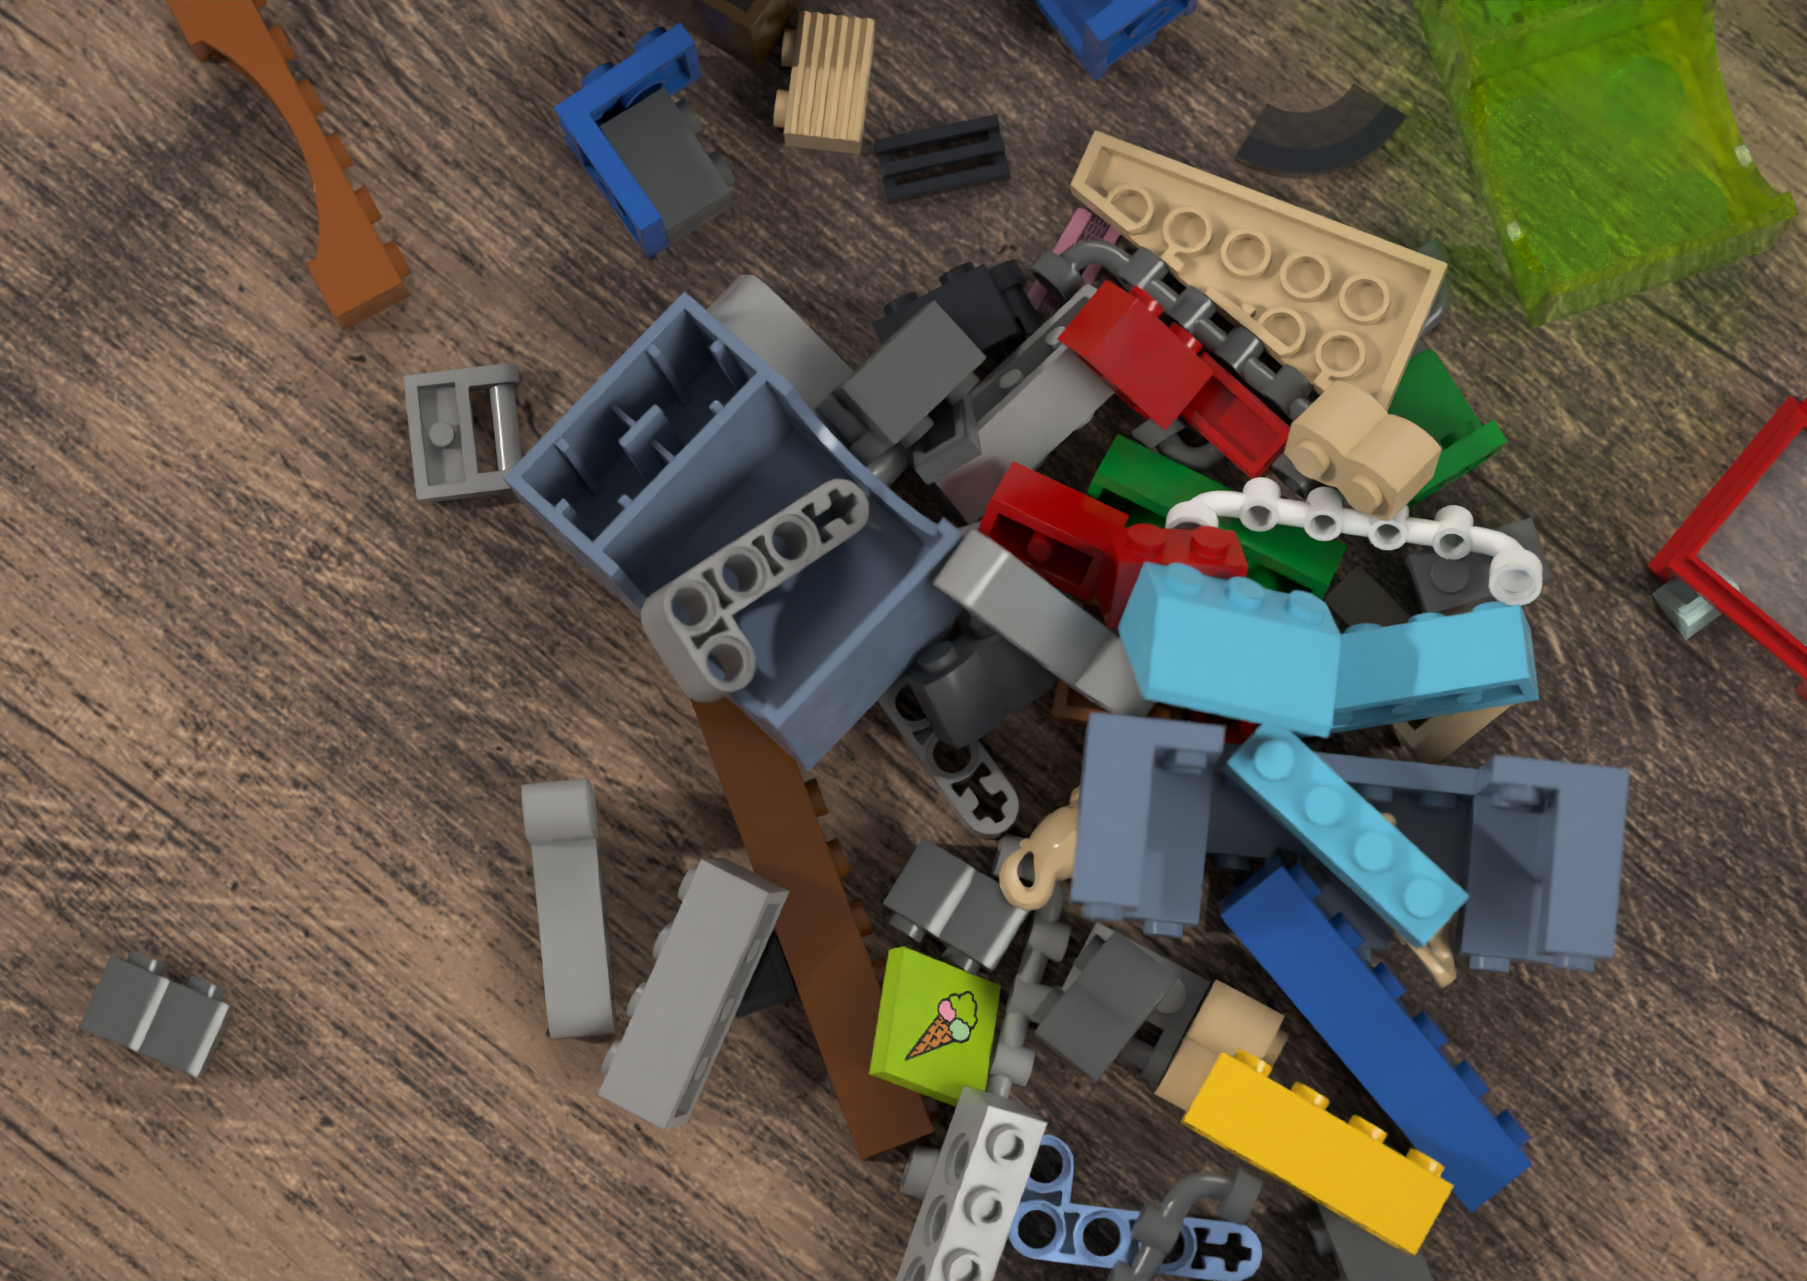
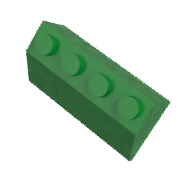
M1117 434L1096 471L1086 495L1130 515L1125 527H1131L1136 524H1151L1165 529L1167 515L1175 505L1190 501L1201 493L1234 490ZM1217 516L1218 528L1225 531H1235L1248 565L1246 579L1256 582L1265 589L1290 594L1292 591H1304L1317 596L1321 600L1323 599L1347 545L1335 539L1329 541L1316 540L1310 537L1302 527L1276 524L1267 531L1258 532L1245 527L1240 518Z

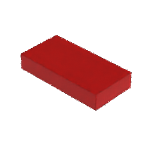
M1204 352L1200 359L1215 373L1179 415L1250 479L1265 478L1272 471L1270 466L1285 450L1291 427L1211 356Z

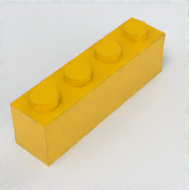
M1239 1048L1234 1057L1222 1051L1217 1056L1180 1124L1408 1256L1415 1255L1454 1186L1440 1178L1445 1167L1415 1149L1410 1148L1406 1157L1388 1148L1383 1145L1388 1134L1356 1115H1352L1348 1124L1325 1111L1330 1101L1311 1088L1295 1082L1292 1089L1288 1090L1267 1078L1272 1067L1254 1055Z

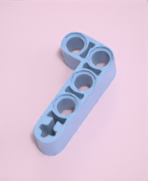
M1048 1134L1043 1135L1040 1146L1052 1147L1059 1153L1062 1159V1170L1057 1179L1051 1183L1042 1184L1028 1177L1008 1234L1012 1247L1021 1255L1038 1260L1113 1268L1116 1261L1121 1260L1132 1265L1142 1244L1131 1238L1132 1229L1140 1212L1070 1203L1074 1170L1073 1155L1068 1145L1061 1139ZM1032 1210H1040L1047 1213L1055 1224V1234L1052 1241L1047 1246L1039 1249L1027 1247L1018 1235L1020 1219L1025 1213ZM1185 1217L1180 1230L1184 1243L1182 1254L1176 1261L1170 1264H1161L1157 1274L1216 1281H1243L1252 1276L1260 1265L1262 1258L1261 1243L1257 1235L1247 1226H1240L1233 1222ZM1096 1218L1110 1220L1119 1231L1118 1246L1112 1253L1106 1256L1093 1255L1086 1249L1083 1243L1085 1227ZM1195 1227L1206 1229L1202 1243L1225 1244L1228 1239V1233L1236 1234L1237 1245L1247 1248L1248 1256L1246 1261H1236L1233 1271H1225L1223 1259L1200 1255L1202 1269H1192L1190 1265L1197 1250Z

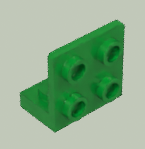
M1426 349L1409 360L1387 413L1402 417L1416 424L1427 432L1442 448L1433 478L1407 503L1410 509L1498 455L1506 444L1507 439L1494 419L1484 426L1481 425L1432 349Z

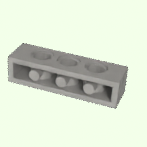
M967 1086L963 1087L895 1281H992L1048 1122L1022 1102Z

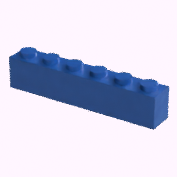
M1278 854L1218 903L1220 916L1418 1151L1445 1167L1440 1177L1454 1185L1452 1191L1472 1213L1532 1165L1529 1154L1524 1146L1531 1139L1530 1135L1507 1108L1499 1114L1493 1110L1483 1098V1095L1490 1088L1466 1059L1456 1066L1441 1046L1448 1041V1038L1425 1010H1422L1416 1016L1413 1015L1399 998L1407 990L1384 961H1380L1373 967L1358 949L1365 940L1345 914L1339 911L1335 916L1331 917L1316 898L1324 891L1310 872L1299 861L1290 868Z

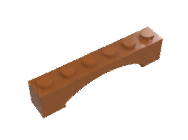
M166 0L199 61L203 62L213 57L245 77L275 106L292 129L311 175L318 211L319 239L317 257L307 262L306 265L342 330L344 331L409 297L410 295L401 278L412 272L394 240L382 245L372 224L383 219L365 185L355 191L350 185L343 170L354 164L337 132L335 131L325 137L319 127L315 116L324 112L325 109L308 78L296 83L286 63L296 58V55L280 25L277 24L267 29L257 10L267 5V1Z

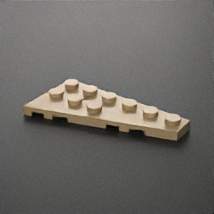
M1097 130L1094 131L1071 182L1072 195L1137 248L1143 246L1153 252L1169 269L1168 273L1185 287L1191 285L1201 291L1217 308L1216 312L1233 326L1238 324L1249 330L1264 345L1265 352L1281 365H1291L1302 373L1313 385V391L1318 395H1322L1336 380L1343 381L1368 393L1388 412L1443 283L1448 263Z

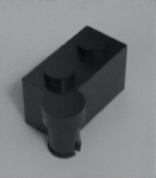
M1014 259L1000 263L992 268H989L984 263L976 268L972 262L961 264L939 277L940 287L920 298L917 292H910L894 299L883 307L886 316L872 322L883 345L921 308L935 300L987 357L984 361L1005 351L1007 346L1004 340L1006 339L1010 348L1018 347L1027 340L1019 325L1020 322H1022L1028 335H1032L1043 325L1024 290L1028 282L1017 260Z

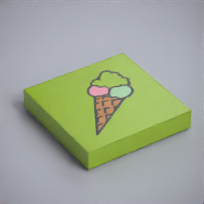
M906 947L890 949L869 1074L957 1107L964 1086L985 1092L1001 985Z

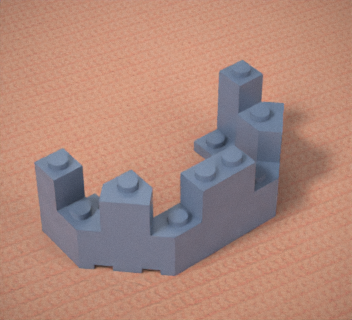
M1090 712L1085 732L1075 829L1077 833L1069 905L1083 906L1082 918L1108 922H1122L1124 920L1144 924V935L1182 938L1183 928L1195 929L1199 923L1205 858H1213L1212 869L1250 873L1251 863H1261L1263 867L1270 861L1272 850L1279 846L1280 849L1284 848V850L1288 849L1289 852L1293 851V854L1297 852L1298 855H1305L1306 861L1308 858H1311L1309 866L1316 862L1314 867L1320 866V869H1323L1330 884L1322 888L1324 892L1316 899L1331 917L1341 911L1352 922L1365 940L1358 949L1370 963H1372V953H1384L1389 950L1390 931L1372 911L1370 906L1221 770L1243 745L1223 742L1225 726ZM1313 752L1379 814L1390 813L1396 820L1395 828L1430 861L1437 865L1455 884H1460V888L1469 896L1458 908L1454 957L1470 959V970L1509 973L1510 963L1548 964L1553 965L1554 969L1565 971L1594 972L1595 961L1605 962L1613 958L1630 769L1494 755L1479 769Z

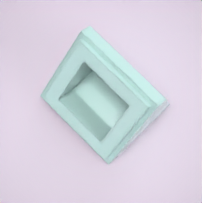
M1700 558L1701 561L1739 591L1735 581L1705 558ZM1676 576L1652 594L1655 601L1685 640L1721 615L1718 610Z

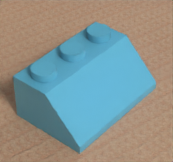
M1144 562L1117 627L1143 698L1328 738L1333 725L1341 635L1326 602L1304 591H1292L1290 594L1265 589L1256 582L1242 577H1233L1230 580L1203 575L1195 568L1185 564L1173 563L1167 567Z

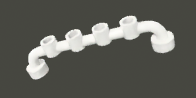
M1259 477L1248 481L1244 485L1242 493L1210 491L1201 493L1190 501L1181 502L1171 508L1166 519L1165 529L1194 530L1200 526L1218 527L1217 516L1240 518L1242 524L1253 531H1267L1276 524L1302 527L1310 537L1320 541L1332 540L1339 536L1340 533L1369 537L1370 542L1382 550L1397 549L1405 542L1433 546L1439 556L1450 560L1463 558L1469 552L1481 553L1494 557L1490 564L1489 588L1492 595L1498 601L1512 606L1525 605L1534 601L1542 589L1543 567L1535 554L1525 550L1515 539L1503 532L1473 526L1471 513L1467 509L1456 505L1440 509L1435 516V520L1409 517V508L1406 504L1388 522L1374 518L1366 513H1361L1355 509L1345 508L1343 495L1334 488H1316L1309 493L1306 502L1282 499L1280 487L1274 481Z

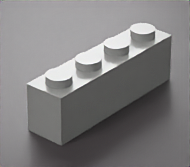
M1088 283L971 391L982 454L927 485L943 506L968 525L975 523L981 516H984L993 493L1013 461L1034 471L1043 465L1052 450L1074 430L1086 425L1093 417L1095 410L1115 393L1057 339L1097 291L1096 288ZM911 446L903 456L915 470Z
M723 857L701 859L699 865H694L689 869L679 888L678 898L683 902L673 924L669 923L664 927L655 942L652 957L657 961L648 982L641 983L629 1001L627 1016L631 1020L622 1041H616L612 1045L602 1063L601 1074L605 1076V1080L598 1093L599 1096L664 1130L688 1123L787 899L789 890Z

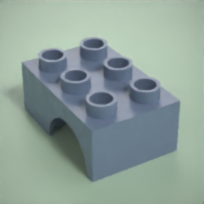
M685 291L503 477L504 481L540 527L640 619L643 604L652 593L802 496L834 479H847L857 484L865 493L869 503V516L865 526L858 533L731 615L752 648L756 669L752 679L745 687L726 697L808 772L917 659L918 655L964 610L962 606L933 585L935 579L964 539V535L945 518L939 524L930 521L884 485L825 427L803 401L793 385ZM827 509L812 518L811 521L818 530L827 525L834 517L832 512ZM773 534L772 544L775 551L781 557L788 560L786 543L781 537ZM723 566L722 577L725 584L731 590L738 592L739 581L736 574L731 569ZM672 598L671 610L674 617L680 623L688 626L689 614L686 607L680 601ZM708 654L707 666L710 673L715 679L723 682L724 668L721 662L716 657Z

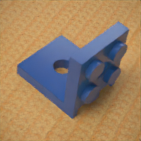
M1198 0L1033 1L1094 82H1097L1105 76L1106 69L1132 50L1135 54L1156 39L1158 31L1183 14L1186 18L1196 11Z
M681 22L668 31L662 26L644 35L634 45V54L616 66L612 62L598 66L581 81L582 89L554 107V111L560 118L558 120L560 128L565 133V136H563L564 140L648 259H651L669 246L662 217L600 130V126L663 87L669 96L672 97L702 76L695 42Z

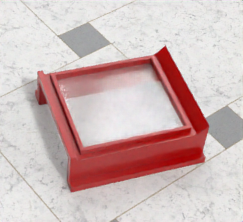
M1790 395L1645 569L1663 584H1666L1674 575L1802 679L1793 691L1806 701L1807 397L1799 403Z

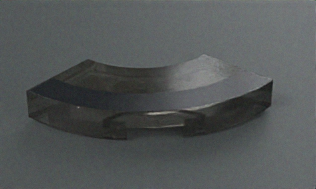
M1353 84L1350 90L1338 101L1316 111L1290 112L1267 103L1237 151L1234 161L1263 174L1292 179H1308L1310 176L1329 174L1345 168L1350 169L1381 150L1397 134L1408 115L1356 84Z

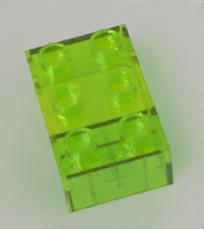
M1412 0L1531 329L1768 251L1798 217L1799 213L1791 192L1779 193L1765 180L1755 165L1736 124L1724 87L1716 50L1714 11L1717 0Z

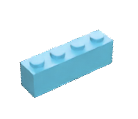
M1487 602L1474 607L1471 613L1447 617L1441 613H1422L1411 617L1408 623L1381 627L1378 624L1363 623L1348 627L1344 634H1340L1341 644L1333 725L1329 734L1539 700L1531 629L1520 604L1510 606L1505 602ZM1289 730L1298 739L1316 736Z
M1262 724L1221 769L1415 949L1424 946L1469 898L1457 884L1288 729Z

